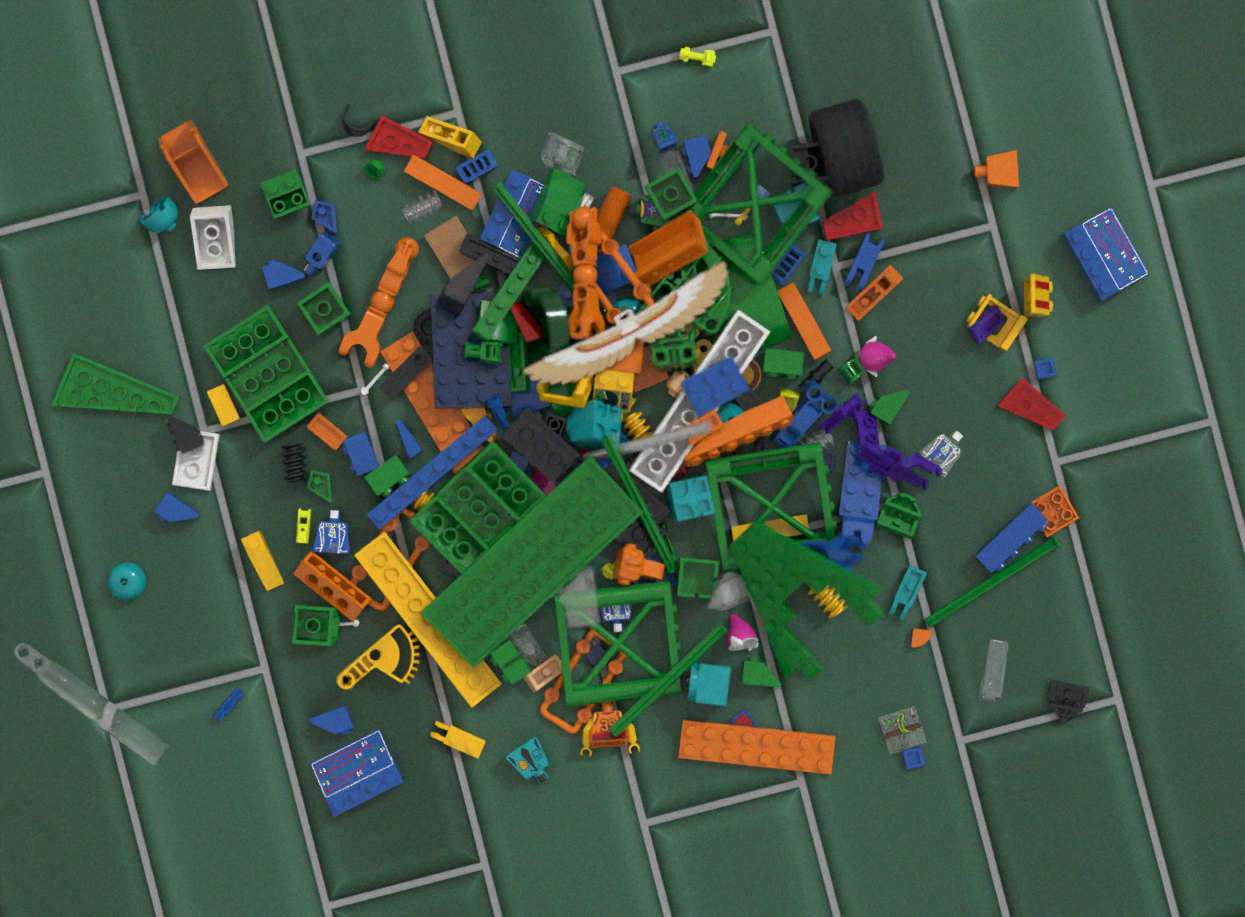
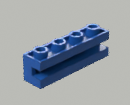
M1032 502L1029 503L976 554L977 559L991 573L994 570L998 572L1005 566L1004 561L1008 557L1012 559L1019 552L1018 548L1022 544L1026 546L1033 539L1032 535L1036 531L1041 532L1047 526L1045 522L1048 521V518Z

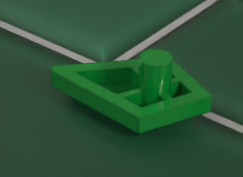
M311 469L307 489L332 503L330 474Z

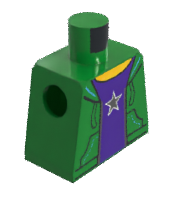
M649 195L641 196V204H629V215L641 216L640 224L660 228L671 221V217L665 221L662 220Z

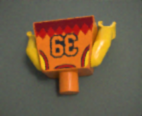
M612 702L601 703L602 712H595L593 718L588 720L583 729L582 744L584 746L580 752L581 756H583L584 749L590 751V757L593 752L592 748L628 746L631 754V747L637 746L639 752L640 747L636 743L637 737L634 725L631 723L620 735L615 737L609 731V728L622 717L621 711H613Z

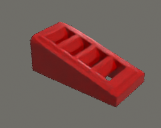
M516 301L511 310L525 340L529 342L541 337L544 332L523 305Z

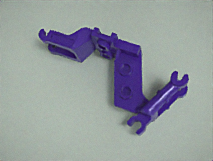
M858 392L850 400L845 401L842 406H836L832 410V416L819 424L818 429L821 431L825 428V433L828 435L835 425L840 424L846 417H852L856 421L859 450L856 457L868 463V472L875 471L881 475L880 479L883 481L889 476L893 482L905 480L915 487H919L922 484V489L926 490L929 487L928 480L909 469L918 467L928 474H932L935 471L936 477L942 474V468L939 465L932 463L915 452L904 459L905 455L890 446L884 451L881 450L876 417L861 408L866 403V400L861 402Z

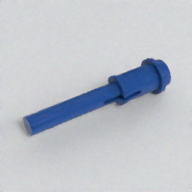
M497 395L490 396L487 400V406L491 408L495 420L499 421L504 432L509 425L505 418L507 414L501 404L502 399Z

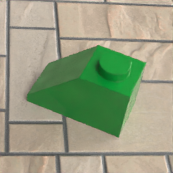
M906 390L880 396L878 400L874 398L869 406L871 409L870 414L885 424L890 425L910 392Z
M748 657V660H744L742 684L781 687L779 680L764 662H759L760 658Z

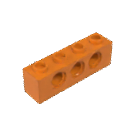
M313 551L302 560L293 573L352 622L372 599Z

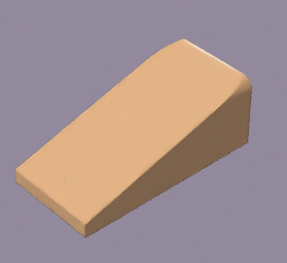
M554 654L533 669L531 673L523 677L533 692L538 691L562 673L561 660Z

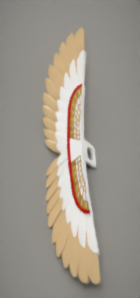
M725 262L716 265L704 273L702 272L678 290H675L635 316L631 309L616 315L614 319L617 326L575 344L570 348L545 357L543 360L525 368L524 373L532 374L530 376L531 380H539L540 383L550 381L551 385L560 381L562 384H566L571 380L576 382L585 375L590 377L597 371H603L606 366L611 367L616 360L620 362L625 355L629 356L634 348L635 338L651 343L655 342V339L664 338V334L674 333V329H681L685 326L684 324L691 323L695 320L693 316L704 313L705 308L715 302L713 299L721 293L719 289L725 285L723 280L728 274L727 271H723L726 267ZM629 314L626 319L620 320L622 316Z

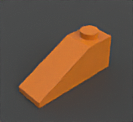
M891 265L888 266L846 306L847 310L859 321L904 278Z

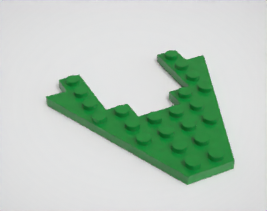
M757 520L730 545L785 677L798 668L810 682L825 669L786 626L798 614L785 599L802 583L806 582L817 595L831 585L868 628L884 615L871 600L882 590L881 587Z

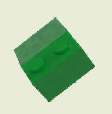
M553 167L528 218L547 230L567 238V225L570 223L569 212H574L575 209L580 207L585 184Z

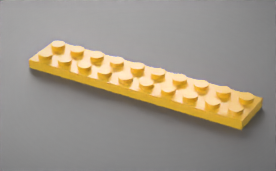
M385 532L354 555L471 708L502 684L484 660L473 668L421 614V611L435 599V596Z

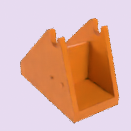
M192 119L158 138L160 148L165 154L167 161L196 205L230 187Z

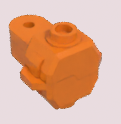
M626 543L625 547L618 550L613 568V577L618 580V584L629 586V583L637 581L639 577L653 581H662L665 569L664 564L646 560L643 552L637 550V546L634 544Z

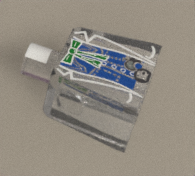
M957 430L949 437L941 433L917 453L932 463L939 465L942 468L941 475L946 477L962 453V449L957 444L964 437Z

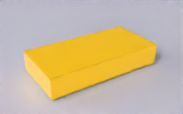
M225 384L207 391L223 427L241 419Z

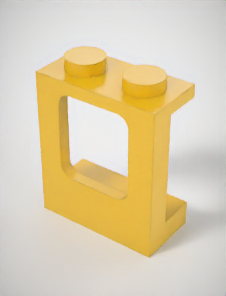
M990 293L986 297L983 295L977 303L979 308L976 313L972 311L966 321L969 323L966 327L970 328L976 322L986 305L998 306L1000 312L1007 317V321L998 335L990 334L986 340L1006 352L1028 319L993 298V295Z
M595 374L590 377L585 375L576 382L571 380L570 382L576 383V387L570 397L547 393L550 381L546 383L538 381L536 391L539 392L540 401L584 408L595 382Z

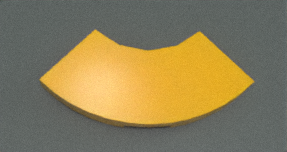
M542 226L537 228L567 268L572 271L574 266L571 256L560 246L554 233Z

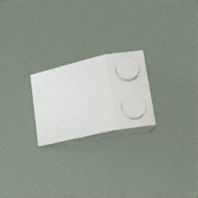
M231 205L193 208L190 214L197 270L236 267Z

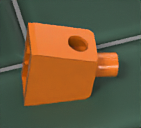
M1017 150L986 157L984 166H974V176L985 177L987 186L1017 189L1019 187Z

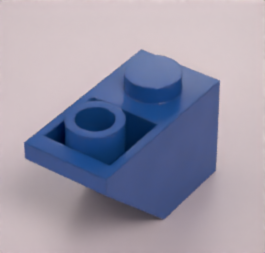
M706 135L685 140L684 146L681 147L683 157L688 158L689 164L686 165L688 175L692 176L693 180L698 178L711 155Z

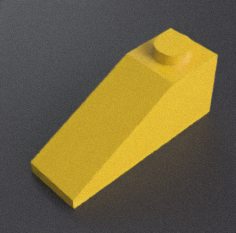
M428 116L418 132L420 135L470 158H474L482 143L474 132Z
M261 531L242 538L241 541L266 590L269 591L284 584L285 582Z

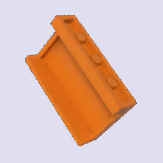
M691 210L627 247L634 257L637 270L634 273L641 284H646L649 287L708 252L701 220Z

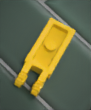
M439 721L435 722L438 728L448 730V733L444 737L437 732H431V737L443 741L444 744L475 758H479L486 740L452 725L449 726Z

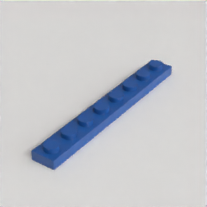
M486 415L370 511L367 514L368 517L380 530L498 431Z

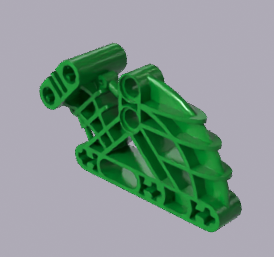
M705 238L708 252L663 278L650 295L651 298L654 300L663 288H669L671 293L678 290L684 284L697 277L696 268L701 262L710 270L723 262L724 255L720 256ZM730 269L727 271V277L723 280L725 285L719 289L721 293L713 299L715 302L712 304L710 311L705 309L700 318L691 322L692 329L689 332V337L682 338L681 335L686 334L684 328L674 329V333L664 334L665 337L662 338V341L649 342L653 353V366L657 371L667 372L671 371L673 367H675V370H678L677 367L688 369L696 365L697 353L694 348L696 327L708 336H715L719 333L729 310L731 292L735 287L734 285L731 286L729 278ZM680 273L681 279L677 278L674 281V274L678 275ZM644 303L635 315L641 313L647 307V304ZM709 322H714L717 324V327L714 330H709L706 328V325ZM689 354L692 355L691 358H689V357H688V359L685 358V355H688V356H689ZM660 358L662 360V358H664L665 361L658 362V359Z

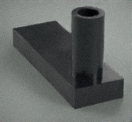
M419 346L379 387L394 400L432 362V357Z

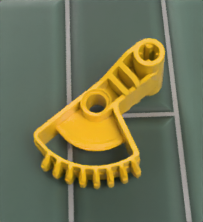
M400 624L395 625L336 675L337 685L343 689H350L373 668H378L398 682H405L409 685L410 681L406 678L408 676L414 678L415 676L410 672L411 670H418V668L413 667V663L419 664L420 662L414 660V656H420V653H414V649H419V645L413 646V642H416L417 638H410L414 633L412 631L407 633ZM397 628H400L404 633L410 647V663L401 679L392 674L398 665L400 652L396 641L390 634ZM374 649L380 653V657L377 660L370 658V652ZM347 677L348 683H343L342 678Z

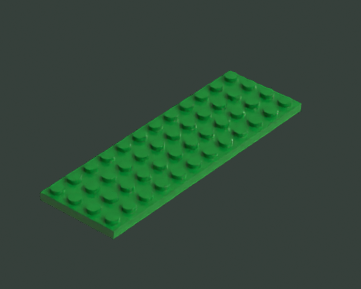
M590 455L421 611V614L474 668L635 521L643 511Z

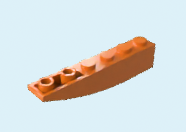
M778 397L752 408L723 424V427L709 434L685 456L686 466H697L703 460L716 458L722 452L735 450L743 443L749 444L755 438L762 435L768 436L776 429H784L793 423V415L784 397Z

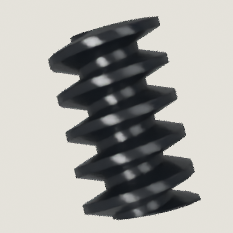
M304 443L286 444L281 447L287 450L282 456L288 458V460L283 461V464L289 467L283 471L289 473V475L284 477L285 480L290 481L289 483L309 481V479L303 478L304 475L308 474V471L302 470V468L308 466L307 463L302 462V460L307 458V456L301 455L302 452L306 451V448L300 447Z

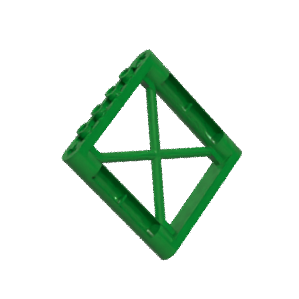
M747 123L695 191L694 195L697 203L681 211L678 216L691 210L701 220L704 237L753 279L763 284L833 191L817 178L818 174L811 168L805 169L802 166L804 163L799 158L789 156L790 151L782 145L778 147L774 143L776 140L772 136L762 134L751 124ZM760 144L809 183L803 192L758 199L754 152ZM747 156L751 200L709 206ZM802 200L763 251L759 207ZM752 208L755 256L750 262L702 223L708 214Z
M820 442L706 460L723 572L740 568L731 547H727L718 482H730L764 506L766 509L757 519L758 522L764 524L771 513H774L808 537V539L796 540L797 543L826 540V543L835 538L834 531H837L836 519L832 520L831 514L835 510L833 501H829V494H832L830 482L827 483L826 476L829 475L828 464H824ZM798 465L771 502L734 476ZM816 467L825 528L824 532L814 533L777 507L804 469Z
M669 581L554 594L566 707L641 699L668 673H660L623 644L653 606L663 605L670 670L681 661L678 660L677 652H681L680 642L676 641L675 634L679 633L678 623L674 622L673 616L677 614L676 603H672ZM646 603L618 638L614 637L582 611ZM571 615L577 616L612 644L582 682L572 683L565 623V616ZM617 650H620L654 677L590 685ZM680 677L660 696L681 694Z

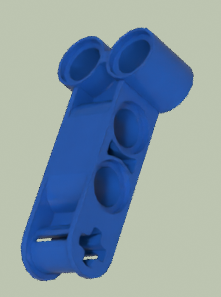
M810 381L805 384L804 394L806 397L792 412L793 423L787 428L776 429L770 436V442H774L780 448L792 447L823 412L825 414H832V410L838 406L837 401L831 394L824 393L817 382ZM818 388V392L815 395H809L811 389ZM825 401H832L829 407H823Z

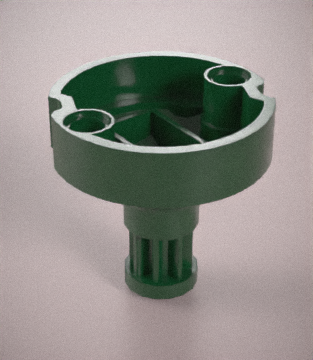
M548 286L526 290L521 297L520 303L544 331L541 337L527 342L530 357L533 360L537 359L539 362L545 357L568 348L571 337L569 317L573 312V306L566 307L554 290L550 291ZM599 302V311L606 326V310L601 302ZM581 325L578 326L577 333L581 331Z

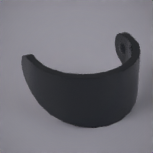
M347 104L342 115L344 130L354 137L366 135L373 128L376 119L365 128L351 126L345 118V114L350 106Z

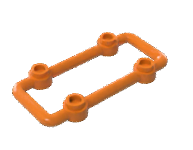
M601 231L602 251L605 254L612 255L635 287V297L645 301L647 307L644 310L654 305L655 303L650 296V287L640 283L618 252V242L609 239ZM597 285L596 290L598 291L599 301L607 311V320L611 324L617 325L614 317L622 313V311L612 306Z
M408 507L400 512L409 518L416 514V512ZM400 513L382 528L378 536L383 532L388 535L389 531L397 528V518ZM419 536L415 540L416 548L408 559V563L412 567L421 552L426 551L430 547V542L424 536ZM361 565L353 568V577L350 581L356 586L359 580L367 577V572ZM386 597L382 603L372 598L368 605L378 611H384L388 608L390 602Z
M593 629L589 630L584 639H580L576 643V651L570 659L571 672L581 656L590 651V642L594 636L610 646L612 644ZM618 650L620 652L618 657L609 662V671L600 684L610 683L615 675L622 672V663L627 656L620 650ZM561 673L554 686L545 691V700L540 707V713L544 718L566 732L575 734L582 728L583 724H586L592 718L591 712L596 704L586 705L585 708H581L577 712V721L574 726L549 712L548 708L551 703L558 701L560 697L559 691L563 686V675Z

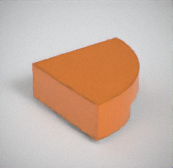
M913 628L910 647L914 648L924 645L930 639L932 631Z

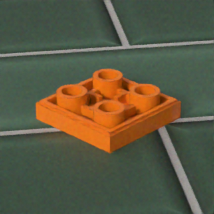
M1060 485L1032 501L1037 509L1048 518V521L1045 522L1047 526L1042 530L1046 538L1079 519Z

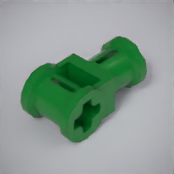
M466 341L464 358L474 357L479 358L480 362L487 364H501L500 351L503 348V344L499 342H481L480 345Z
M855 357L840 367L838 371L842 372L848 380L847 383L851 384L862 376L866 369L861 363V358Z

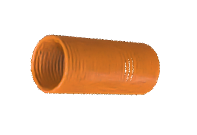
M613 186L609 188L610 190L597 215V222L601 224L600 230L609 239L613 238L632 198L630 194Z

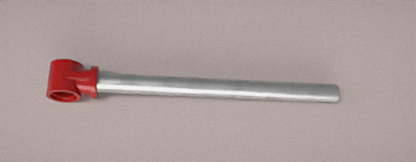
M707 421L617 444L616 447L620 455H625L707 434L712 431L711 424ZM605 448L590 452L584 449L578 451L585 460L590 455L596 462L609 459Z

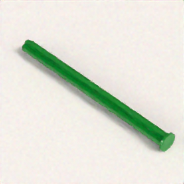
M500 180L489 190H493L565 284L574 292V284L576 283L573 274L502 184L503 181Z
M611 435L604 436L601 442L629 497L643 511L639 517L665 565V573L669 574L676 571L680 566L675 563Z
M1051 535V539L928 616L925 619L927 624L933 627L1056 547L1061 548L1058 541Z
M719 622L700 643L609 728V731L615 737L620 735L725 633H729Z

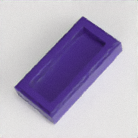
M991 306L968 329L976 344L980 345L1005 321L998 306Z

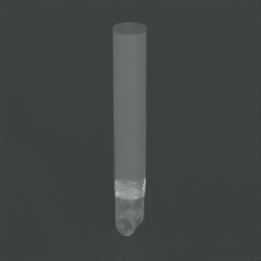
M20 643L15 647L16 660L37 675L39 682L155 767L168 751L170 745L57 661L53 660L51 662L26 643ZM19 650H28V656L20 657L18 655ZM34 661H36L37 663L42 661L43 667L41 668L39 666L38 668H35Z

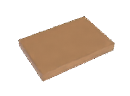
M457 216L424 235L450 279L475 262L472 258H468L466 255H461L458 252L465 235L468 233Z

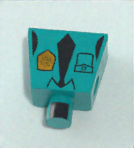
M534 736L506 755V759L526 779L534 775L539 784L549 779V776L543 769L549 765V761L537 736Z

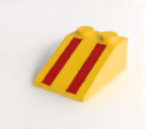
M1030 274L1024 278V317H1047L1053 311V302L1049 301V293H1052L1053 285L1052 282H1049V277Z

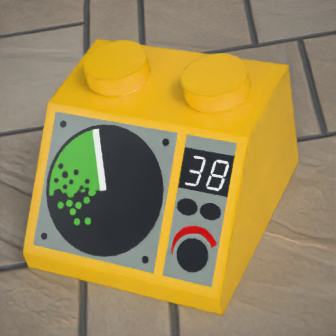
M605 369L601 372L597 371L593 400L603 402L604 405L609 404L610 407L620 408L624 412H630L635 373Z

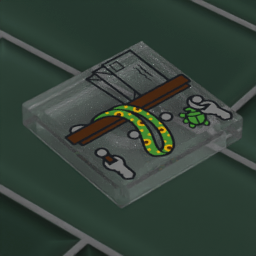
M915 706L878 717L890 754L927 742Z

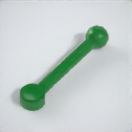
M661 523L660 527L667 532V524ZM667 532L665 538L667 540L674 561H676L678 559V554L675 553L670 537Z

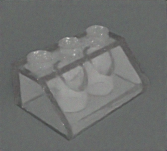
M733 572L723 575V579L718 581L707 606L709 610L721 613L752 601L743 576Z

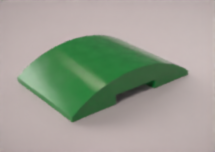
M753 230L724 240L749 262L755 256ZM711 245V246L718 252V254H719L720 256H721V255H724V254H723L720 250H718L714 245ZM724 255L723 262L726 264L727 271L731 270L729 275L731 286L734 285L735 287L731 292L729 310L720 327V331L717 335L711 336L713 344L736 310L741 311L770 331L758 350L791 339V331L772 275L770 274L765 282L761 284ZM703 262L696 268L697 276L702 272L708 271ZM709 306V307H707V308H705V309H706L707 311H710L711 306ZM714 322L707 324L709 330H714L717 327V324Z
M269 305L203 346L264 443L329 403L327 396Z
M492 441L455 473L418 510L409 522L462 574L546 495Z

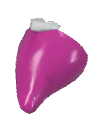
M875 336L863 346L860 358L867 372L877 377V372L888 367L896 358V354L889 346L878 342Z
M731 614L727 636L728 649L730 651H739L748 648V651L753 648H757L759 643L753 628L739 616Z

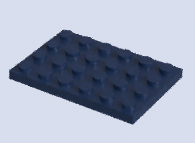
M497 293L471 294L460 316L439 305L441 302L440 294H430L434 409L489 408L487 400L493 395H497L502 399L501 404L503 408L512 407L508 344L502 343L503 348L500 351L501 364H487L480 362L479 358L474 357L464 358L466 341L480 345L481 342H486L485 340L478 339L472 330L478 322L480 301L492 302Z

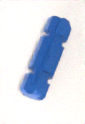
M236 688L232 692L233 695H230L220 706L221 709L215 712L214 717L218 721H222L226 714L238 703V699L240 700L244 696V692L241 689Z

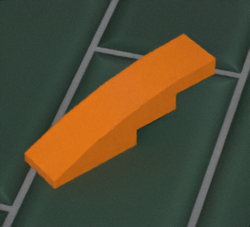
M413 154L403 170L405 173L471 211L474 210L482 195Z
M791 283L778 290L780 300L813 359L817 360L832 352L795 284Z

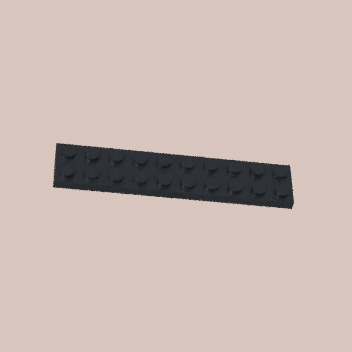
M527 407L519 413L500 435L556 486L585 461L578 452ZM640 517L615 538L624 547L626 543L636 545V549L641 550L645 558L655 547ZM656 524L661 536L664 537L667 532Z

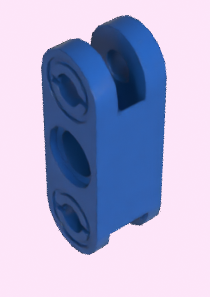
M868 232L844 282V285L849 286L853 277L859 278L860 281L856 288L859 292L862 291L885 242L884 239H881L877 246L870 243L871 233Z

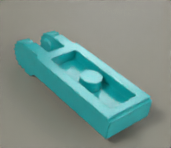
M818 239L807 292L811 293L813 291L814 280L819 279L822 280L819 287V295L824 294L836 250V243Z
M912 565L908 566L893 598L894 601L889 609V615L892 616L895 613L896 607L900 602L905 606L900 612L899 619L904 620L927 575L926 572Z

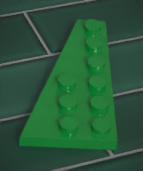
M73 353L51 406L173 415L180 397Z

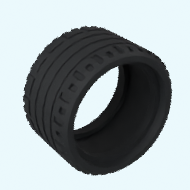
M853 99L848 102H842L839 105L835 104L831 107L812 111L809 115L812 142H820L829 175V180L824 182L833 191L831 195L838 197L850 194L853 191L857 192L871 186L881 185L884 179L881 155L864 103L859 99Z

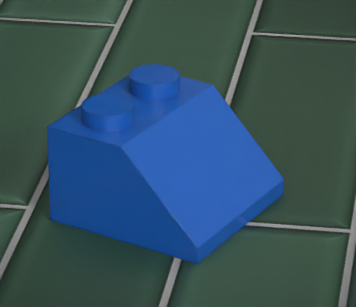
M626 244L619 246L618 252L633 273L637 272ZM604 252L597 255L595 262L597 266L594 267L597 271L596 283L605 295L632 285L612 255L605 254Z

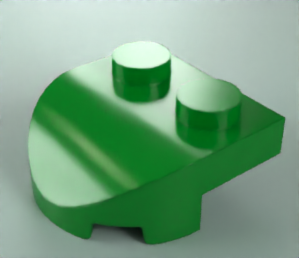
M898 493L886 500L879 514L876 526L912 539L921 517V508L919 509L916 499L911 495Z

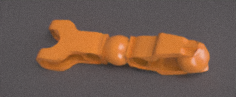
M579 207L574 212H569L570 223L567 225V243L571 245L572 258L574 260L573 266L576 267L573 273L576 284H574L575 289L573 292V312L569 317V332L575 339L586 338L587 340L592 338L593 329L597 330V335L605 332L604 319L599 311L597 285L594 284L597 280V271L594 268L597 266L595 263L597 260V248L601 243L600 223L597 222L598 210L596 207L592 209ZM580 231H587L586 239H580ZM581 325V331L577 333V328Z
M403 237L398 240L395 245V255L386 267L377 288L379 290L371 296V306L368 307L359 328L345 334L339 347L338 353L342 356L349 354L354 345L360 344L365 347L367 355L364 364L369 369L375 365L381 353L378 335L388 315L387 312L391 311L394 307V297L397 296L408 273L410 262L418 255L419 245L413 238Z

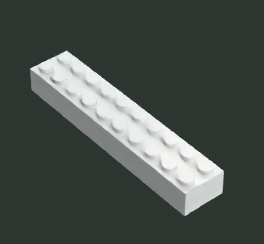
M736 310L693 375L729 356L733 357L742 374L770 331L741 311ZM683 390L652 435L683 428L699 418ZM687 439L641 450L629 471L662 492L693 445L690 446Z

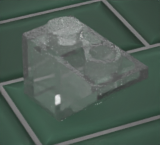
M525 623L510 634L513 642L531 669L548 659Z

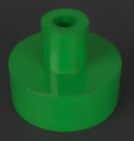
M370 160L365 165L366 174L372 179H380L385 173L384 162L382 160Z

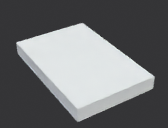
M200 431L206 445L186 454L177 451L172 485L211 491L220 434Z

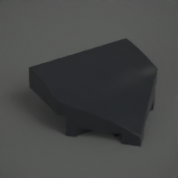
M1050 680L1047 701L1062 724L1067 722L1072 716L1083 711L1089 688Z

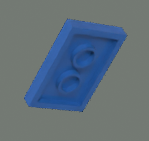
M732 356L680 382L697 417L749 390Z

